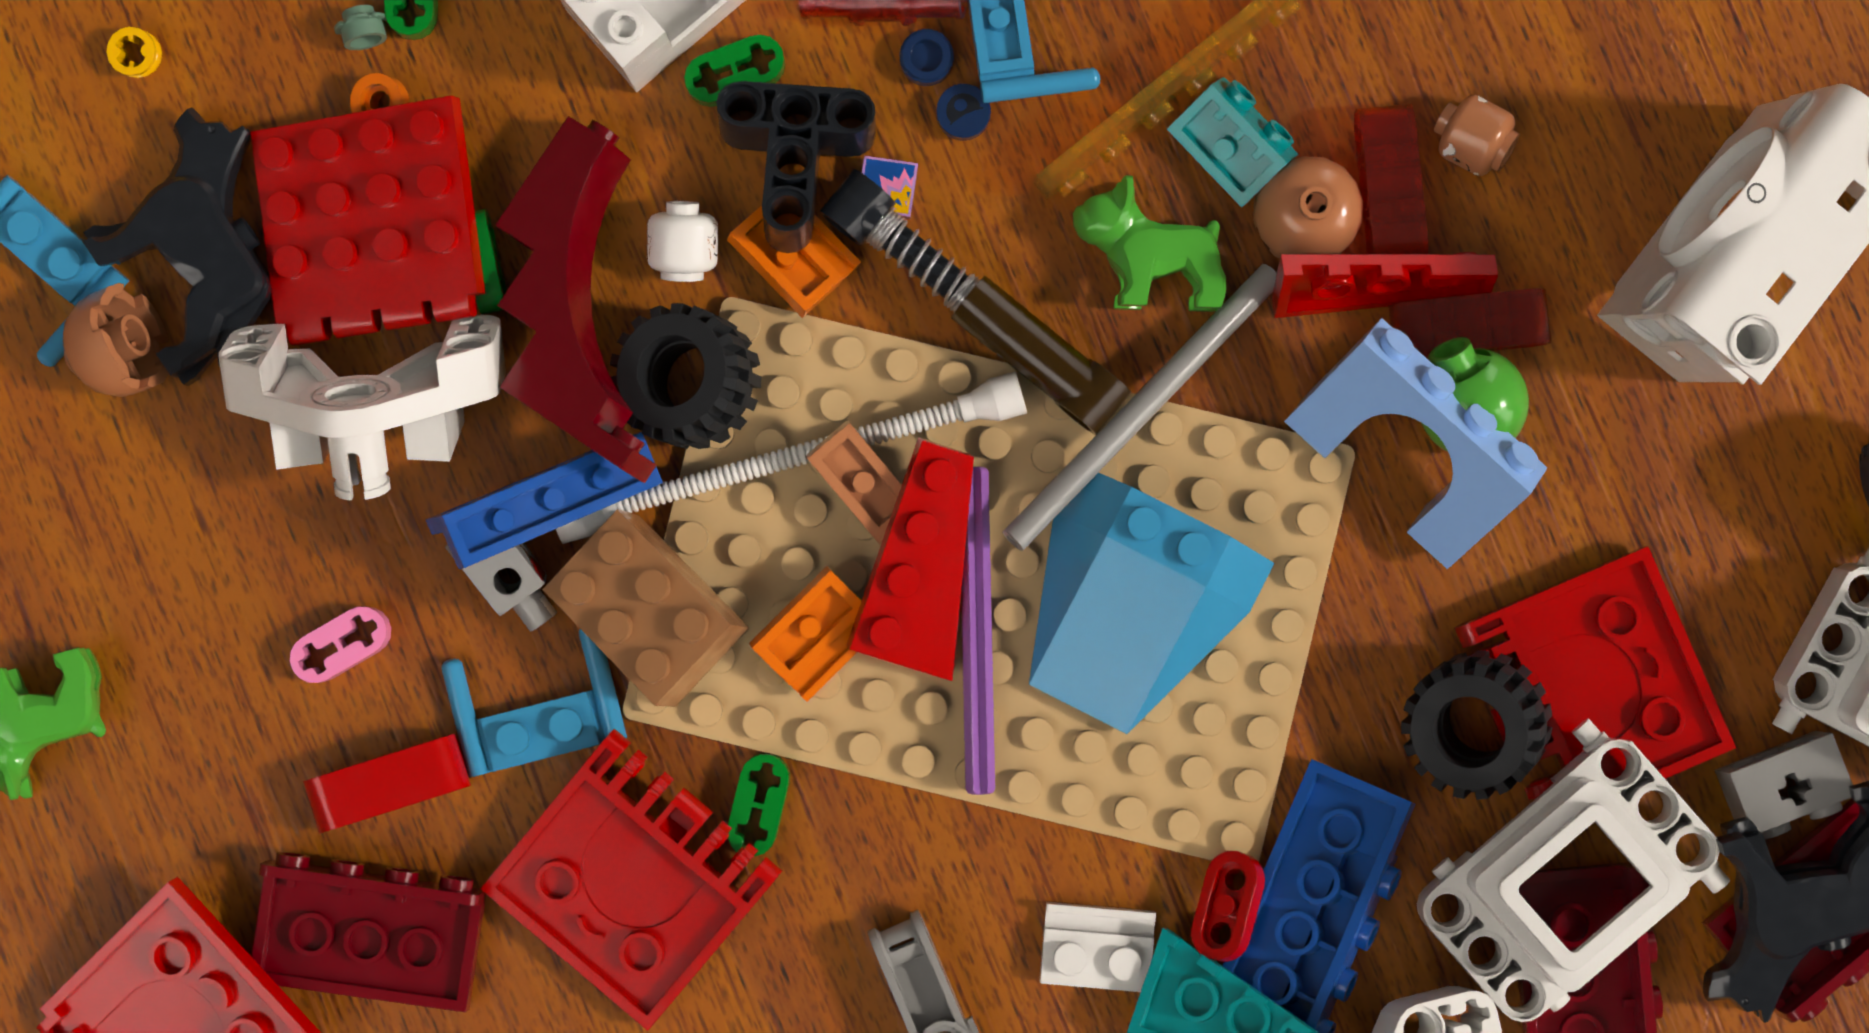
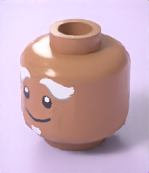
M1478 95L1468 96L1459 106L1448 103L1434 128V132L1441 135L1438 146L1440 155L1476 176H1483L1491 169L1499 172L1508 161L1520 137V133L1514 131V116Z

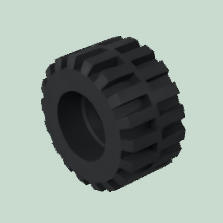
M672 303L671 309L661 305L650 309L651 319L639 315L631 322L635 329L631 335L622 332L617 343L623 346L620 355L612 353L609 364L617 368V375L611 376V379L617 391L620 392V395L633 412L627 423L632 428L641 430L643 435L686 449L689 446L697 449L709 448L710 440L723 443L730 439L728 429L732 427L741 430L747 423V420L742 417L745 409L754 411L758 400L751 397L752 389L761 388L762 377L753 373L752 368L760 365L757 353L748 350L752 342L747 335L737 331V326L728 320L697 306L692 308L683 303ZM698 348L704 360L702 384L691 399L681 405L674 406L667 390L669 371L673 363L683 353Z
M1477 650L1472 656H1467L1466 652L1453 656L1447 662L1441 663L1413 689L1415 693L1407 699L1403 709L1409 714L1401 722V734H1410V740L1403 746L1408 757L1417 754L1420 762L1414 767L1421 777L1427 771L1435 777L1431 786L1439 791H1442L1447 785L1454 787L1453 797L1465 799L1471 792H1475L1476 800L1489 799L1495 791H1498L1499 795L1511 790L1539 762L1546 751L1544 748L1545 744L1551 739L1553 727L1547 726V721L1552 717L1551 704H1543L1541 701V697L1546 693L1541 682L1533 686L1527 679L1532 672L1526 666L1522 665L1516 670L1510 666L1512 658L1504 654H1500L1496 659L1490 658L1489 651ZM1475 697L1495 708L1501 716L1505 727V742L1501 749L1490 752L1478 751L1460 741L1454 733L1450 722V707L1456 698Z

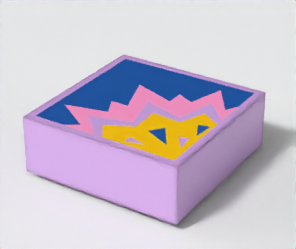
M864 155L862 173L881 187L895 201L894 212H898L901 218L910 219L918 163Z

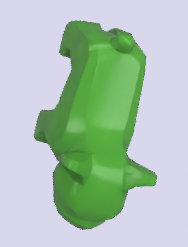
M1125 175L1112 191L1092 196L1082 205L1075 208L1073 212V227L1077 235L1088 244L1096 245L1106 254L1111 268L1118 276L1121 289L1119 294L1115 296L1114 310H1140L1142 306H1147L1152 280L1179 271L1193 288V294L1189 297L1188 311L1214 312L1222 308L1226 294V275L1221 267L1220 253L1217 245L1220 225L1217 221H1209L1206 227L1161 224L1148 220L1140 211L1135 201L1132 175Z
M76 648L53 654L56 667L63 673L62 681L55 695L29 694L19 669L7 670L6 668H0V791L4 792L10 800L18 799L19 795L24 799L33 797L29 768L32 759L39 750L50 744L88 733H93L96 737L105 735L106 728L100 717L101 699L99 688L102 676L99 663L91 649Z

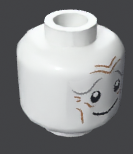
M669 201L666 202V212L656 213L648 219L647 260L652 269L660 271V278L662 280L676 282L704 280V272L714 269L717 265L718 224L716 219L710 214L699 212V202Z

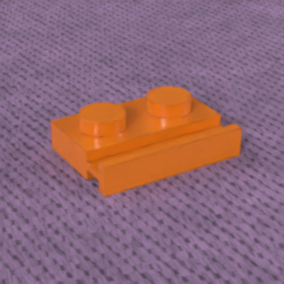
M762 205L731 231L727 238V241L801 318L838 287L848 275L857 270L861 263L816 215L814 217L811 241L798 252L784 253L775 250L769 245L765 238ZM788 213L777 217L775 221L781 225L789 226L799 222L801 218L795 214Z
M826 566L749 642V645L808 702L857 653L856 651L849 650L846 644L862 600Z

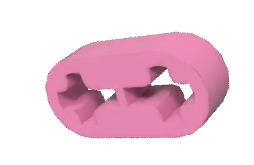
M356 607L348 610L303 636L294 644L290 652V664L293 672L298 678L309 683H322L339 676L379 653L387 646L391 638L389 619L382 611L374 607ZM358 617L364 622L375 621L378 628L371 633L374 642L370 646L365 640L355 641L347 646L343 639L358 629L355 621ZM311 644L316 649L328 648L335 644L338 650L324 660L326 670L323 673L318 667L308 669L304 661L311 656L308 649Z

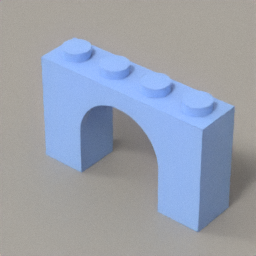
M1381 318L1304 396L1284 422L1324 458L1358 425L1377 415L1399 414L1408 416L1434 431L1442 440L1450 455L1453 470L1452 481L1424 506L1407 533L1448 569L1533 492L1548 467L1538 459V456L1530 446L1519 442L1509 432L1496 430L1497 421L1495 416L1483 409L1479 404H1473L1465 410L1453 395L1455 382L1450 374L1441 367L1432 364L1413 346L1406 334L1391 327Z

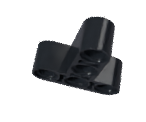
M748 81L733 82L722 89L716 101L720 135L725 143L733 148L767 151L762 201L765 238L769 245L777 251L784 253L798 252L807 246L813 235L820 155L854 157L866 153L873 146L876 137L875 105L866 93L851 88ZM738 111H749L754 114L752 118L744 121L731 118L732 114ZM795 114L804 115L809 118L806 122L796 125L785 121L787 117ZM846 118H855L863 122L862 125L856 128H846L839 123ZM794 163L805 168L802 172L794 175L785 174L780 171L783 166ZM788 213L795 214L801 218L799 222L789 226L781 225L775 221L777 217Z

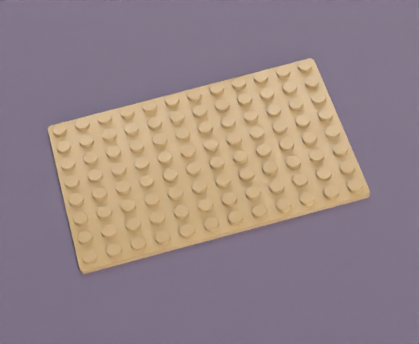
M735 297L726 298L721 304L719 317L737 326V331L746 334L752 342L748 350L758 354L760 365L752 368L753 373L762 377L761 388H753L751 397L757 399L758 402L754 411L745 409L742 417L747 420V423L741 430L732 427L728 429L730 439L723 443L710 440L709 448L697 449L689 446L686 449L679 476L682 480L683 476H688L689 478L690 474L696 476L697 472L703 474L704 470L710 472L711 468L716 470L718 466L723 468L725 464L730 466V463L734 462L737 464L739 460L743 463L744 459L750 461L751 457L757 459L758 455L764 457L765 453L770 455L772 451L777 453L779 449L784 451L786 447L791 449V446L795 445L797 447L800 443L804 445L807 441L811 444V440H816V442H818V438L824 440L825 436H829L847 420L858 430L860 426L865 428V425L869 424L872 426L874 422L879 425V421L885 423L886 419L892 421L893 417L899 419L900 415L906 417L907 413L912 415L914 411L919 413L921 409L926 411V408L930 407L933 409V406L937 405L939 407L942 403L945 406L947 402L953 404V400H958L957 396L972 392L988 379L1016 371L1027 414L1003 421L976 419L964 423V420L958 421L956 419L955 423L949 421L948 425L943 423L941 427L936 425V428L932 429L929 427L927 431L923 428L920 433L916 430L915 434L909 432L908 436L902 434L901 438H897V436H895L894 440L888 438V442L882 440L881 444H877V442L873 446L868 444L901 485L918 437L968 453L974 457L973 467H985L989 472L995 790L991 794L972 795L967 793L965 789L961 598L953 681L857 652L806 702L749 645V642L826 566L862 600L880 549L879 543L809 461L806 465L801 463L799 467L794 465V468L790 469L787 467L785 471L780 468V472L774 470L773 474L767 472L766 476L760 474L759 478L754 476L753 480L747 478L745 482L740 480V483L736 484L733 482V485L729 486L727 484L724 488L720 485L719 489L713 487V491L706 489V493L700 491L699 495L693 493L692 497L686 495L685 499L680 497L678 501H673L664 541L738 615L749 629L676 707L654 706L629 681L623 705L625 717L633 721L1208 860H1213L1217 855L1225 851H1239L1254 857L1259 862L1355 459L1353 448L1340 443L1324 458L1296 432L1166 402L1099 471L1103 475L1132 486L1231 536L1274 562L1250 613L1128 734H1125L1029 685L1052 521L1023 551L1013 546L1003 534V531L1096 435L1075 422L1055 404L1052 398L1008 363L810 315H805L801 318L793 311ZM1131 393V394L1128 396V398L1124 401V403L1119 407V409L1115 412V414L1111 417V419H1112L1136 394Z

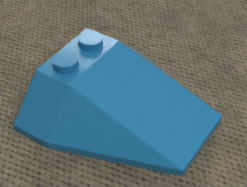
M1098 472L1052 521L1029 685L1128 734L1250 613L1274 562L1231 536L1132 486Z

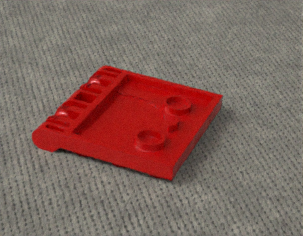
M1648 546L1638 548L1454 627L1463 648L1503 633L1506 640L1487 646L1479 651H1489L1490 658L1496 659L1500 654L1508 655L1512 653L1518 669L1524 665L1532 672L1527 677L1529 682L1533 686L1541 682L1546 691L1541 697V701L1543 704H1551L1552 717L1547 721V726L1553 728L1551 739L1545 744L1544 748L1546 751L1540 760L1556 754L1563 769L1584 751V746L1573 735L1572 731L1587 718L1592 721L1600 732L1604 731L1608 737L1632 741L1665 779L1736 748ZM1493 708L1490 712L1502 740L1505 742L1503 720L1495 708ZM1612 748L1603 755L1601 769L1606 777L1609 779L1616 778L1625 770L1626 758L1621 750ZM1556 774L1536 779L1526 786L1524 790L1528 799H1536L1554 783L1551 781V778Z
M613 729L480 889L648 1031L783 870L765 857L738 889L732 884L733 880L758 850L750 843L746 847H741L731 859V864L723 874L719 873L705 860L714 849H719L726 841L732 828L722 820L696 852L693 851L686 844L712 815L713 811L686 788H683L657 819L648 812L649 809L656 803L674 779L664 772L651 782L647 787V792L638 803L621 789L643 769L648 757L638 749L612 780L608 779L605 774L631 745L627 738L616 729Z

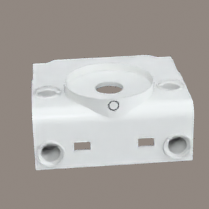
M1836 84L1758 105L1743 125L1725 141L1616 284L1613 295L1597 316L1678 382H1738L1744 385L1748 378H1751L1758 385H1761L1869 244V97L1849 85ZM1739 190H1741V192H1740V193L1736 196V198L1729 204V206L1718 216L1719 212L1722 210V208L1725 206V204H1726ZM1844 191L1856 199V202L1849 211H1846L1836 202ZM1783 273L1794 283L1777 304L1766 293Z

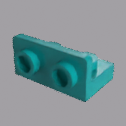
M1222 77L1212 83L1167 130L1242 208L1298 153L1291 147L1294 140L1289 132L1275 120L1271 119L1268 122L1253 107L1256 104V100L1250 91L1238 81L1233 80L1230 83L1225 77Z

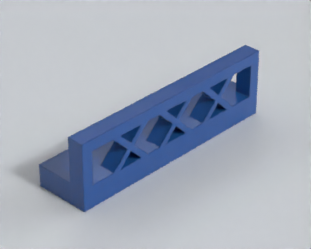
M642 432L632 434L645 443L639 453L654 462ZM590 450L428 518L426 522L432 535L444 534L458 569H463L662 484L663 481L657 467H655L647 481L643 483L595 451Z

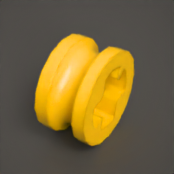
M130 26L121 28L111 36L107 44L106 53L109 63L116 71L123 75L134 78L146 77L156 71L161 63L162 50L160 43L155 36L140 28ZM141 38L145 44L141 47L140 52L145 59L141 64L130 61L128 67L124 62L128 57V52L124 49V46L129 41L139 44Z

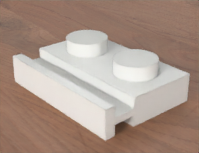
M1046 902L1039 979L1041 984L1141 992L1153 957L1155 911Z

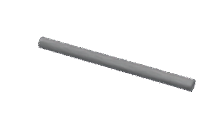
M1262 264L1222 305V308L1218 309L1012 521L1003 531V534L1013 546L1023 551L1273 292L1277 272L1266 264Z

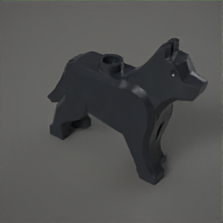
M192 107L187 109L174 125L173 131L179 143L178 159L168 178L145 197L126 222L111 226L93 225L83 232L87 237V240L83 243L99 266L113 265L115 263L119 265L147 250L158 249L177 272L193 286L185 306L183 341L179 345L165 347L156 353L170 376L179 377L182 384L190 386L199 380L216 358H218L220 367L219 351L229 335L237 329L253 326L272 295L269 272L254 251V248L261 244L259 238L243 217L236 221L233 219V195L236 178L251 142L250 130L242 125L232 132L222 121L206 122Z
M1869 781L1849 786L1851 798L1859 807V815L1837 840L1832 848L1829 860L1774 866L1763 834L1758 831L1756 825L1748 817L1745 816L1720 824L1723 835L1716 837L1719 852L1727 857L1736 869L1734 890L1736 933L1731 949L1724 959L1708 968L1704 973L1703 994L1707 1001L1729 999L1740 1010L1746 1012L1754 1011V1014L1757 1017L1760 1016L1764 1023L1771 1020L1788 978L1812 948L1818 947V949L1824 951L1843 949L1851 944L1852 936L1869 932Z

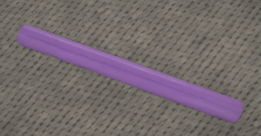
M973 467L961 588L965 789L967 793L972 795H985L994 793L989 472L985 467Z

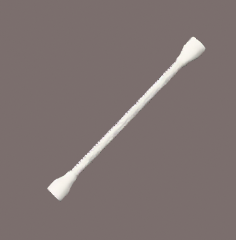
M1015 371L988 379L972 392L957 396L958 400H953V404L947 402L945 406L942 403L939 407L937 405L933 406V409L928 407L926 411L921 409L919 413L917 411H914L912 415L907 413L906 417L900 415L899 419L893 417L892 421L890 419H886L885 423L879 421V425L874 422L872 426L869 424L865 425V428L860 426L856 431L867 444L873 446L875 442L881 444L882 440L888 442V438L894 440L895 436L901 438L902 434L904 436H908L909 432L915 434L916 430L920 433L923 428L927 431L929 427L934 429L936 425L938 427H941L943 423L948 425L949 421L955 423L956 419L958 421L964 420V423L976 419L1003 421L1027 414V410ZM818 438V442L811 440V444L808 441L804 445L800 443L797 447L793 445L791 449L786 447L784 451L779 449L777 453L772 451L770 455L765 453L764 457L758 455L757 459L751 457L750 461L744 459L743 463L739 460L737 464L732 462L730 466L727 464L723 468L718 466L716 470L711 468L710 472L704 470L703 474L697 472L696 476L690 474L689 478L688 476H683V480L677 478L676 482L672 479L669 481V484L665 481L663 485L659 484L656 487H652L556 529L557 534L563 544L593 535L617 509L630 513L632 511L638 512L639 508L645 510L646 506L647 508H652L653 504L657 507L659 503L664 505L666 501L671 503L673 499L675 501H678L680 497L685 499L686 495L692 497L693 493L695 495H699L700 491L706 493V489L713 491V487L719 489L720 485L724 488L727 484L729 486L733 485V482L738 484L740 480L745 482L747 478L749 480H753L754 476L759 478L760 474L766 476L767 472L769 474H773L774 470L780 472V468L785 471L787 467L792 469L794 465L797 467L801 463L806 465L809 460L805 455L820 444L823 439Z

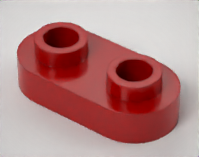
M1225 851L1217 855L1207 868L1191 927V938L1196 950L1209 959L1220 962L1235 960L1245 952L1249 945L1265 886L1263 868L1254 857L1239 851ZM1243 871L1246 878L1245 884L1241 889L1236 890L1233 886V879L1238 872ZM1228 924L1231 929V937L1226 943L1222 944L1219 940V931Z

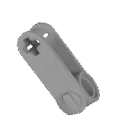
M918 909L910 912V919L880 932L876 928L867 931L908 1033H938L942 1031L979 1033L973 1016L965 1018ZM909 938H914V940L909 941L898 947L891 948V946L897 943H900Z

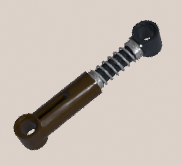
M853 169L820 209L819 213L832 226L857 245L862 246L865 243H870L873 249L877 248V251H886L885 258L890 259L893 257L896 259L897 268L906 267L909 270V277L917 276L921 280V287L928 285L932 288V296L940 295L944 298V306L950 308V311H954L951 319L1052 398L1055 404L1075 422L1090 433L1097 435L1131 394L1128 387L1099 363L1085 357L987 276L978 280L975 274H970L969 276L965 274L966 267L959 269L954 265V257L948 260L941 254L943 252L942 248L936 250L929 245L931 238L924 241L918 236L919 229L913 232L906 226L908 221L904 217L901 218L898 212H894L895 201L881 187L860 171Z

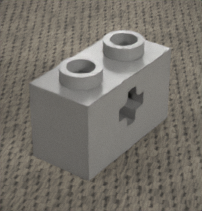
M1813 731L1715 770L1733 819L1748 817L1756 825L1758 831L1763 834L1764 839L1773 838L1792 829L1790 821L1809 814L1811 820L1833 815L1843 809L1841 801L1851 798L1849 786L1853 784L1833 733ZM1785 778L1794 779L1796 784L1788 789L1789 798L1780 796L1778 790L1786 786Z

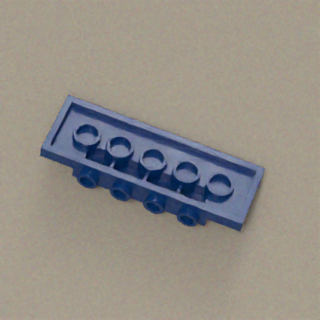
M1311 759L1263 870L1265 886L1249 945L1240 957L1224 962L1223 967L1319 1033H1335L1336 1023L1329 1020V1017L1337 999L1346 1002L1355 987L1358 972L1350 968L1358 949L1368 951L1376 938L1380 921L1372 917L1380 898L1390 900L1399 884L1402 871L1394 867L1398 858L1394 854L1416 804Z

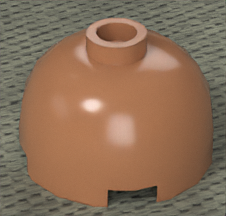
M1302 156L1291 160L1257 193L1254 199L1253 222L1255 228H1258L1261 239L1270 248L1269 251L1279 259L1281 254H1341L1353 243L1362 225L1363 199L1357 182L1343 166L1324 157ZM1310 197L1311 200L1306 204L1307 198Z
M122 283L96 291L80 300L64 322L63 331L64 359L68 368L79 380L95 392L117 397L137 394L159 385L165 381L169 374L156 354L161 350L159 343L169 342L168 333L159 313L143 294L132 297L124 291V284Z

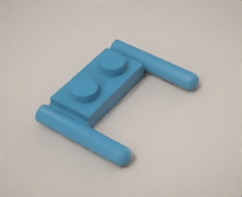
M967 0L983 104L1093 90L1099 86L1101 78L1098 70L1095 68L1034 75V62L1024 0Z
M6 175L0 181V242L69 303L76 306L86 296L117 283H122L124 287L130 280L112 265H97L83 243L85 240L31 193H28L15 179ZM64 322L37 352L38 360L47 367L55 366L64 356Z
M581 629L579 630V637L593 690L485 718H476L462 661L452 658L442 664L441 670L469 778L600 745L613 729H616L627 738L608 658Z

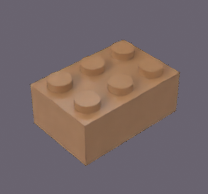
M619 509L606 520L542 589L654 706L676 707L749 629L738 615L639 515Z

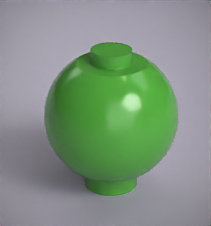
M1465 337L1448 340L1435 347L1429 353V361L1447 371L1455 382L1453 395L1465 410L1473 404H1479L1483 409L1495 416L1497 421L1496 430L1509 432L1514 438L1519 435L1528 415L1529 394L1524 378L1511 361L1499 353L1488 349H1474L1471 341ZM1421 423L1429 438L1441 449L1448 452L1438 435L1428 426Z

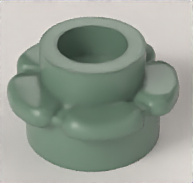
M357 5L342 12L343 21H339L334 26L335 33L341 34L344 47L348 50L369 49L382 44L387 39L385 31L386 16L384 13L375 12L374 7L371 5Z

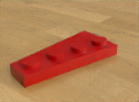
M1460 252L1453 255L1281 254L1272 294L1274 318L1489 297L1498 277L1495 255H1478L1475 252Z
M918 437L846 644L849 650L953 681L974 463L972 455Z

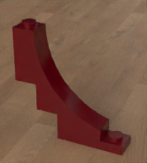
M568 116L495 225L520 244L533 251L497 306L536 331L500 388L618 468L645 483L657 464L639 453L645 443L623 429L633 412L617 391L604 364L597 343L591 304L592 262L597 236L608 203L631 159L615 146L619 137L611 130L593 119L588 127Z

